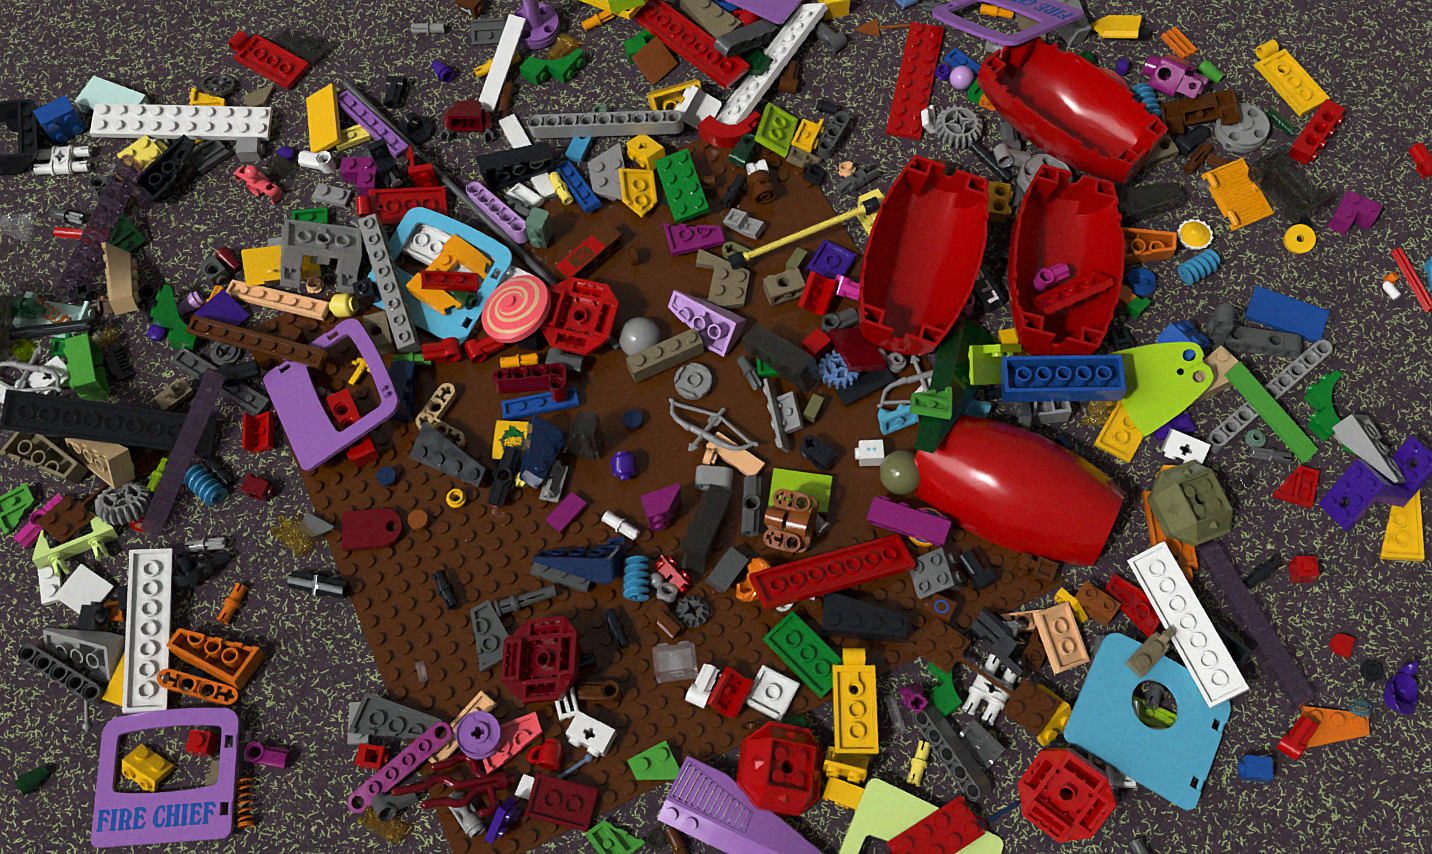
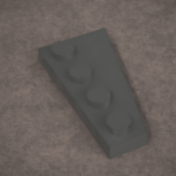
M365 692L348 732L351 734L416 740L435 723L444 721ZM439 727L438 730L436 731V732H437V733H436L437 735L439 734V732H440V730H441V727Z

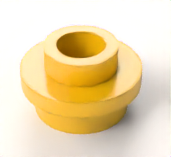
M452 489L447 494L446 501L452 508L462 507L466 502V494L461 489ZM455 497H460L458 501H453Z

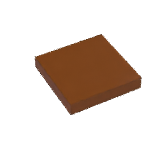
M655 36L631 57L652 85L657 83L678 64L658 36Z

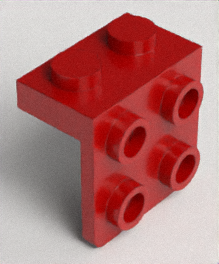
M412 144L408 145L409 151H406L407 161L410 162L408 173L412 178L413 187H438L439 182L433 164L419 165Z

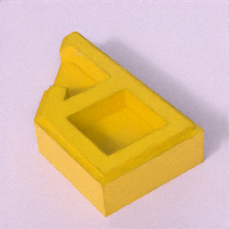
M1061 587L1056 593L1054 600L1059 604L1069 602L1074 617L1081 623H1084L1088 616L1078 600Z

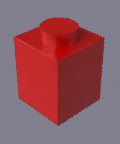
M817 328L802 341L801 351L815 363L831 348V338L825 331L822 332Z
M1295 556L1288 563L1291 583H1312L1320 576L1317 556Z
M190 729L185 751L193 756L213 758L219 737L212 732Z

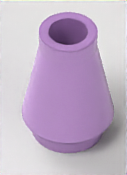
M198 291L190 292L176 305L180 315H184L201 308L205 300Z

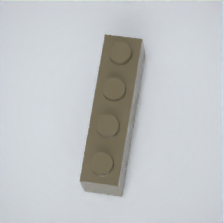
M694 327L627 357V368L634 382L638 383L703 354V341Z

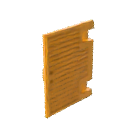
M1243 158L1201 175L1204 181L1208 180L1210 184L1208 189L1224 218L1228 217L1232 223L1229 226L1231 231L1274 214Z

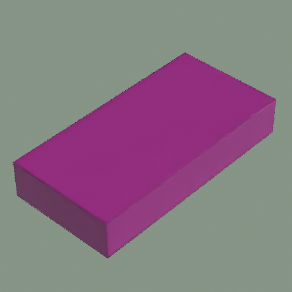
M571 492L545 521L561 534L583 511L587 503Z

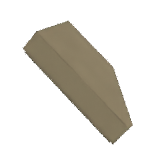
M792 145L786 161L805 168L808 164L813 166L819 165L822 158Z

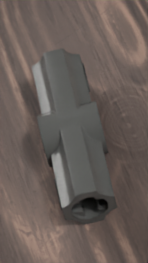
M757 475L744 477L741 535L746 537L759 535L762 478ZM753 503L756 507L751 509L747 505Z

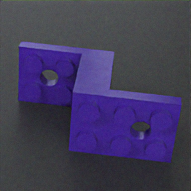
M1411 435L1392 457L1406 480L1404 483H1394L1368 462L1357 458L1318 504L1345 531H1350L1375 501L1403 508L1432 476V451L1416 436ZM1413 459H1417V466L1412 469L1410 463ZM1348 497L1350 503L1348 507L1345 508L1343 502L1345 498Z

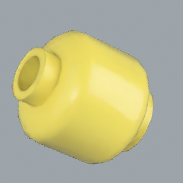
M351 293L335 294L329 303V308L338 318L351 317L358 311L359 302Z

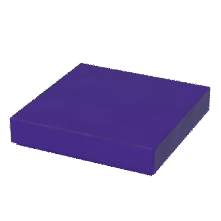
M824 239L807 266V271H814L826 278L835 280L837 274L846 276L856 260L857 254Z
M224 289L219 291L194 313L196 316L237 327L250 317Z

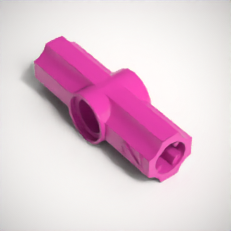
M56 494L41 510L34 511L30 515V522L13 539L28 550L38 540L42 530L45 533L47 532L36 521L59 503L63 497Z

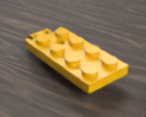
M1272 39L1256 47V55L1262 60L1255 63V68L1299 117L1319 108L1326 98L1330 100V97L1286 49L1279 51V45L1275 40Z
M843 648V665L832 664L835 754L879 753L875 665H865V648ZM856 686L858 692L854 694L850 691V688Z

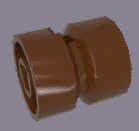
M767 170L754 171L747 177L748 186L757 204L768 203L776 197L777 192Z

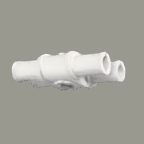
M74 145L64 147L53 146L51 149H39V154L36 157L37 160L51 159V161L47 164H34L35 175L51 174L52 176L63 174L73 175L76 172H90L91 169L88 168H91V164L88 160L76 162L75 159L92 157L91 146L75 147Z
M989 654L983 669L980 670L1007 689L1014 690L1013 684L1017 676L1014 673L1011 674L1012 671L1007 667L1002 679L996 678L994 674L1001 661L997 658L993 664L995 656ZM978 674L973 685L969 687L970 694L962 710L966 712L971 705L968 714L974 715L980 701L983 699L988 701L989 705L981 720L985 723L990 716L987 724L993 726L1000 710L1004 708L1009 695ZM990 686L994 687L993 693L989 692Z

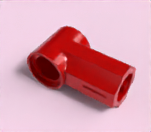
M1416 143L1409 148L1408 153L1417 165L1416 171L1420 173V178L1424 179L1432 176V155L1424 143Z
M490 336L480 340L471 339L464 344V349L473 364L481 363L486 359L487 355L505 348L504 343L498 342Z
M448 337L443 339L442 342L422 344L423 360L445 359L447 362L458 361L461 359L459 340L455 337Z
M1301 715L1291 731L1283 736L1277 749L1293 760L1298 761L1307 748L1306 744L1319 726L1309 718Z

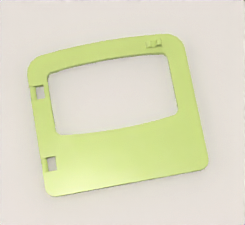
M873 778L866 784L838 854H859L863 841L868 835L889 841L939 808L880 779ZM983 829L985 832L983 836L955 854H1001L1004 844L1000 837Z

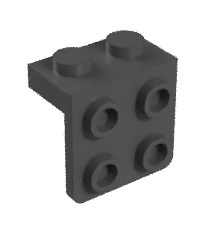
M941 547L913 559L916 567L914 570H910V575L918 598L925 599L934 593L937 594L946 589L955 591L964 589L962 583L964 578L957 568L956 563L958 560L953 551Z

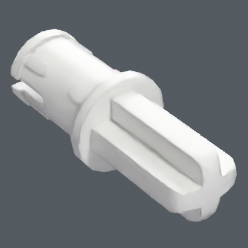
M609 510L602 518V522L616 529L617 533L621 532L632 540L637 539L640 531L627 523L625 518L621 519Z

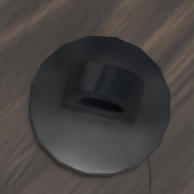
M415 112L407 114L398 125V129L416 146L426 143L432 136L433 129L429 119L422 115H417Z

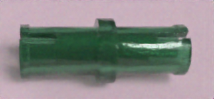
M1272 106L1268 108V111L1266 110L1265 115L1275 124L1274 127L1281 129L1289 138L1299 130L1287 121L1286 116L1280 115Z

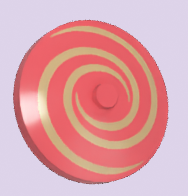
M519 275L503 282L491 293L482 311L484 330L490 337L501 343H513L530 336L542 325L549 313L551 293L541 279L532 275Z

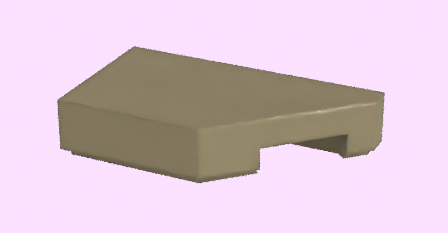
M271 84L242 97L247 107L266 106L269 101L268 98L275 89Z

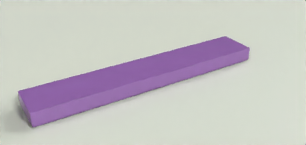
M348 89L337 96L338 106L376 141L384 138L393 157L398 160L406 154V151H409L408 144Z

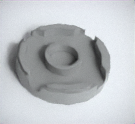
M690 363V365L680 367L674 378L675 389L679 395L690 400L706 396L712 387L710 371L698 363Z

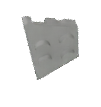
M619 143L588 162L592 190L597 197H605L613 201L616 199L622 200L618 169H625Z

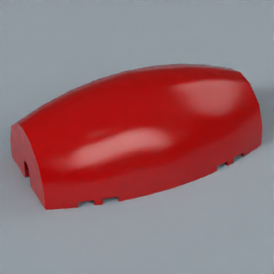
M1038 36L1018 45H1004L1003 50L998 49L982 62L978 72L977 84L1000 115L1016 131L1039 149L1055 159L1093 176L1127 184L1149 160L1168 131L1167 126L1155 113L1151 115L1145 109L1147 105L1143 101L1139 104L1133 98L1134 93L1122 83L1072 51L1068 50L1065 53L1057 49L1058 44L1056 43L1048 45L1042 42V37Z
M915 155L892 184L871 228L862 259L859 278L858 314L859 328L862 335L873 344L891 352L921 356L932 352L942 341L960 315L974 287L986 246L989 193L986 178L956 169L952 176L945 175L943 173L945 164Z
M1046 164L1040 166L1029 184L1018 208L1012 229L1008 256V288L1012 323L1018 344H1021V348L1030 355H1091L1099 348L1108 331L1107 328L1113 319V312L1118 304L1122 287L1125 242L1124 230H1121L1120 223L1122 214L1118 212L1117 208L1119 200L1114 183L1111 181L1083 174L1079 181L1070 183L1067 180L1072 175V171ZM1061 262L1069 268L1070 276L1067 279L1048 286L1040 292L1032 288L1031 279L1042 268H1049ZM1093 270L1113 279L1114 285L1109 287L1107 291L1095 293L1089 299L1077 301L1073 306L1057 310L1055 314L1045 316L1029 307L1027 301Z
M960 414L958 420L954 422L951 430L945 435L944 440L934 454L918 450L914 459L920 474V485L913 493L923 502L929 503L939 513L941 512L950 518V521L988 542L1017 553H1028L1033 557L1041 556L1053 562L1058 560L1072 565L1093 566L1109 536L1125 495V491L1105 473L1064 446L1037 433L988 418Z

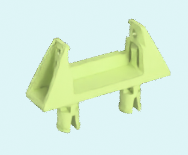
M91 513L94 516L90 521L91 528L93 529L92 533L52 548L48 535L42 530L32 560L39 570L52 565L55 576L61 577L60 568L63 569L66 575L69 573L64 560L89 549H93L97 561H101L100 552L107 559L109 554L104 543L117 538L118 535L111 525H107L106 522H102L98 516Z

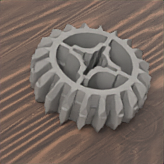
M954 104L952 108L948 106L946 110H942L937 116L935 133L938 135V140H942L943 145L948 142L949 148L955 145L956 150L959 146L964 150L966 145L968 147L971 146L974 141H978L981 137L983 122L980 119V115L975 114V109L969 110V106L963 108L962 104L956 107Z
M133 481L117 489L109 486V489L103 490L102 494H99L97 496L98 499L95 500V511L101 521L106 522L107 525L113 524L114 526L117 524L124 525V523L128 522L131 523L133 520L138 521V518L144 517L145 513L149 512V508L152 506V497L146 486L134 483Z

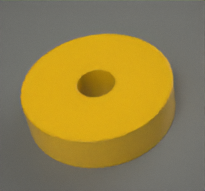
M1297 224L1289 228L1283 238L1286 249L1294 254L1307 253L1316 242L1314 231L1309 226ZM1297 237L1302 238V242L1297 241Z

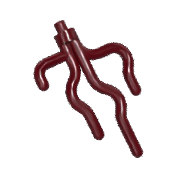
M458 753L448 760L432 763L431 769L433 771L453 767L458 762L466 761L470 764L475 778L458 781L447 775H435L422 783L393 788L391 795L401 796L422 792L438 783L446 784L454 789L472 788L461 799L440 797L423 801L421 807L423 809L440 806L461 808L470 804L478 794L487 792L490 806L481 808L478 811L480 817L494 814L499 807L496 790L507 789V784L515 783L514 775L506 776L505 772L486 775L481 772L477 760L466 756L464 753Z

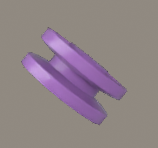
M474 711L460 720L456 728L455 738L458 746L466 756L475 760H484L493 756L499 750L502 744L503 732L500 724L492 714L485 711ZM478 732H482L480 739L476 738L478 736Z

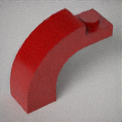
M754 111L737 125L722 124L709 115L697 125L698 136L707 143L721 148L742 146L753 140L752 131H756L759 127L760 114Z

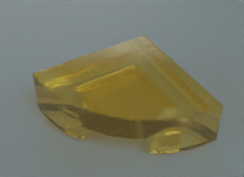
M112 324L107 325L98 338L100 347L118 341Z

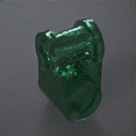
M744 134L730 152L728 162L745 170L746 164L750 163L757 151L756 141L754 140L755 136Z

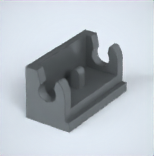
M730 547L708 576L705 583L720 593L725 592L749 559L733 547Z
M974 719L958 736L969 753L987 770L1006 750Z

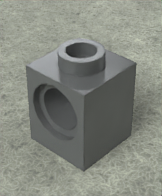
M213 255L198 265L203 275L214 287L216 285H224L230 278L227 270Z

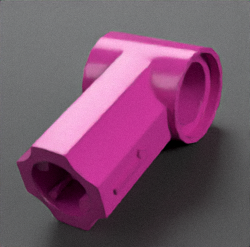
M1062 262L1049 268H1042L1031 279L1032 288L1040 292L1048 286L1067 279L1070 276L1069 268Z
M837 274L835 280L838 283L834 293L858 301L859 284L853 282L848 277Z

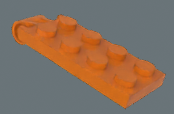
M1143 491L1141 495L1151 548L1165 541L1173 557L1177 559L1176 562L1188 583L1192 582V571H1197L1198 569L1195 547L1164 536L1147 502L1151 491Z

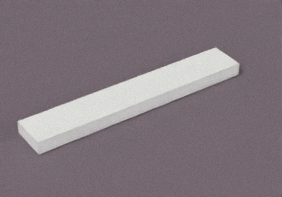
M512 14L508 16L479 98L482 107L493 114L526 23L525 18Z
M514 114L499 120V124L512 148L532 145ZM548 172L530 178L538 194L544 200L557 195L554 192V186L548 179Z

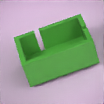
M88 333L64 339L66 347L63 350L68 358L66 367L71 375L69 380L71 389L75 390L79 397L84 400L98 401L110 397L105 366L94 367L104 364L102 349Z

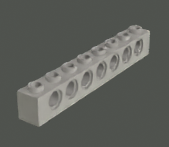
M375 213L358 220L397 349L402 354L421 351L422 347L383 223Z

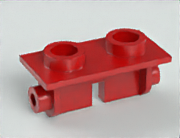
M660 556L663 561L660 559L656 562V569L665 579H668L671 575L673 576L669 583L675 585L678 592L683 594L688 589L687 585H695L691 580L692 576L686 570H681L678 566L679 562L673 556Z

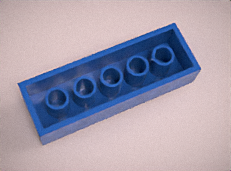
M1122 355L1002 356L1000 364L1002 402L1121 401L1126 391Z

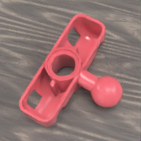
M254 165L241 166L233 173L238 182L242 179L245 180L247 188L256 196H259L261 193L270 196L272 204H275L282 196V190L270 182Z

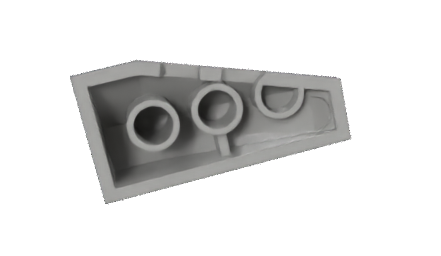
M1351 414L1332 427L1335 432L1334 436L1340 443H1343L1394 483H1404L1406 481L1397 463L1388 457L1387 454L1390 450L1379 441V438L1382 436L1368 415Z
M43 629L44 643L47 650L63 660L68 657L75 662L74 667L79 670L83 666L92 671L89 676L93 679L110 683L125 651V636L110 632Z

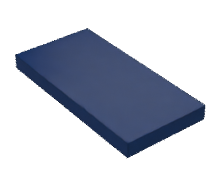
M1256 285L1244 318L1281 332L1300 335L1302 339L1316 343L1322 338L1330 311Z

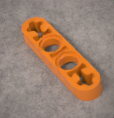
M162 669L157 675V682L164 689L223 706L234 705L239 697L237 690L232 686L173 669ZM170 674L172 679L178 680L177 687H174L176 684L172 681L164 684L162 677ZM186 679H191L194 682V686L190 690L182 689V683ZM206 685L214 687V692L210 696L202 694V689ZM218 688H222L220 692L224 694L232 691L234 698L229 699L228 702L225 701L224 696L218 695Z

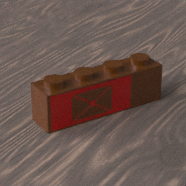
M608 221L603 225H599L590 236L582 240V243L576 248H572L563 259H559L556 262L555 266H553L555 276L561 281L571 277L583 279L624 244L622 233Z

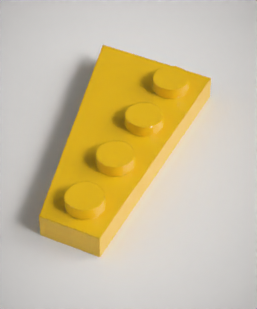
M1420 489L1403 508L1391 505L1379 559L1423 562L1425 559Z

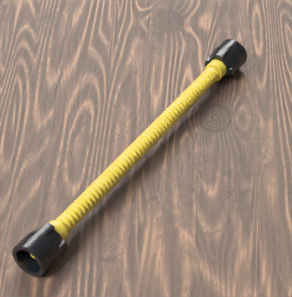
M876 196L863 201L862 205L858 206V208L842 215L840 214V216H835L831 220H826L820 224L818 223V225L816 224L800 232L798 231L796 234L794 233L778 241L776 240L774 243L771 242L758 249L756 248L752 252L742 253V251L729 255L727 257L733 270L746 265V262L755 256L764 254L766 251L769 252L782 245L784 246L788 242L791 243L799 238L806 237L808 234L826 229L830 225L843 222L859 214L863 215L866 213V215L878 212L880 208L879 201Z

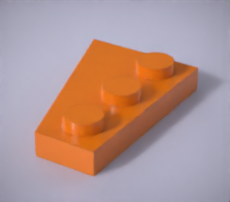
M1307 706L1301 707V715L1309 718L1319 726L1306 744V749L1370 735L1369 714Z

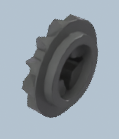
M219 342L214 344L210 352L211 359L216 365L238 361V357L241 355L240 348ZM221 350L226 352L229 350L231 355L224 356Z
M695 595L685 596L678 603L676 614L678 620L684 626L695 628L706 622L709 616V608L702 597H696ZM689 605L694 609L698 608L696 610L697 618L692 613H687L689 612Z

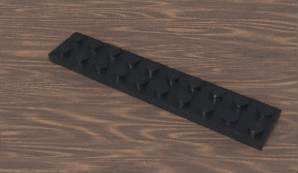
M6 389L0 430L208 456L212 453L217 418Z

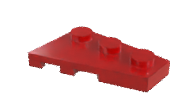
M1113 574L1103 592L1121 603L1119 608L1149 637L1154 633L1161 621L1144 591L1118 575Z

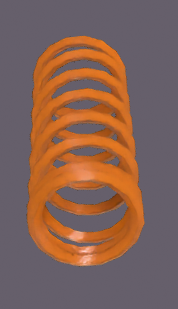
M37 299L32 304V310L50 320L51 323H60L65 319V322H67L68 318L69 321H72L70 316L64 315L58 309H54V306H49V303H45L42 299ZM36 301H38L34 310L33 305ZM42 301L41 307L37 309V305ZM47 304V309L41 313L42 308ZM50 307H52V312L49 315H46L47 310ZM57 310L56 316L51 318L52 313ZM62 313V317L56 321V317Z
M252 778L238 779L236 785L240 787L236 790V793L240 794L236 798V800L240 802L236 807L238 809H241L237 812V815L241 817L237 820V827L239 829L247 828L245 827L246 825H251L249 827L255 826L254 821L239 822L244 818L254 817V815L245 816L239 814L242 811L253 810L254 807L242 808L239 807V805L247 802H253L254 800L244 801L238 799L239 797L245 795L254 794L253 792H238V790L253 787V785H238L246 783L241 782L245 780H250L248 782H252Z

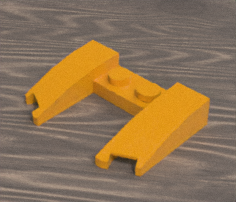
M453 234L442 246V253L426 269L429 271L451 272L458 264H461L473 273H478V276L485 280L488 273H485L486 265L492 266V263L473 246ZM419 272L406 284L407 290L411 295L443 316H446L444 310L451 306H455L457 310L462 308V305L444 290L421 289V275Z

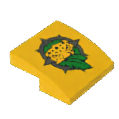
M497 420L492 459H501L505 446H510L522 451L520 458L522 460L528 422Z

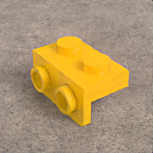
M802 119L790 148L793 145L809 153L812 152V149H816L819 141L818 137H821L825 130L823 126L824 119H820L818 124Z
M140 744L122 759L123 775L127 779L137 782L142 789L149 790L152 793L158 791V783L174 769L173 764L143 744Z

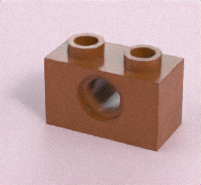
M1087 581L1084 582L1074 597L1088 616L1105 627L1121 606V603Z

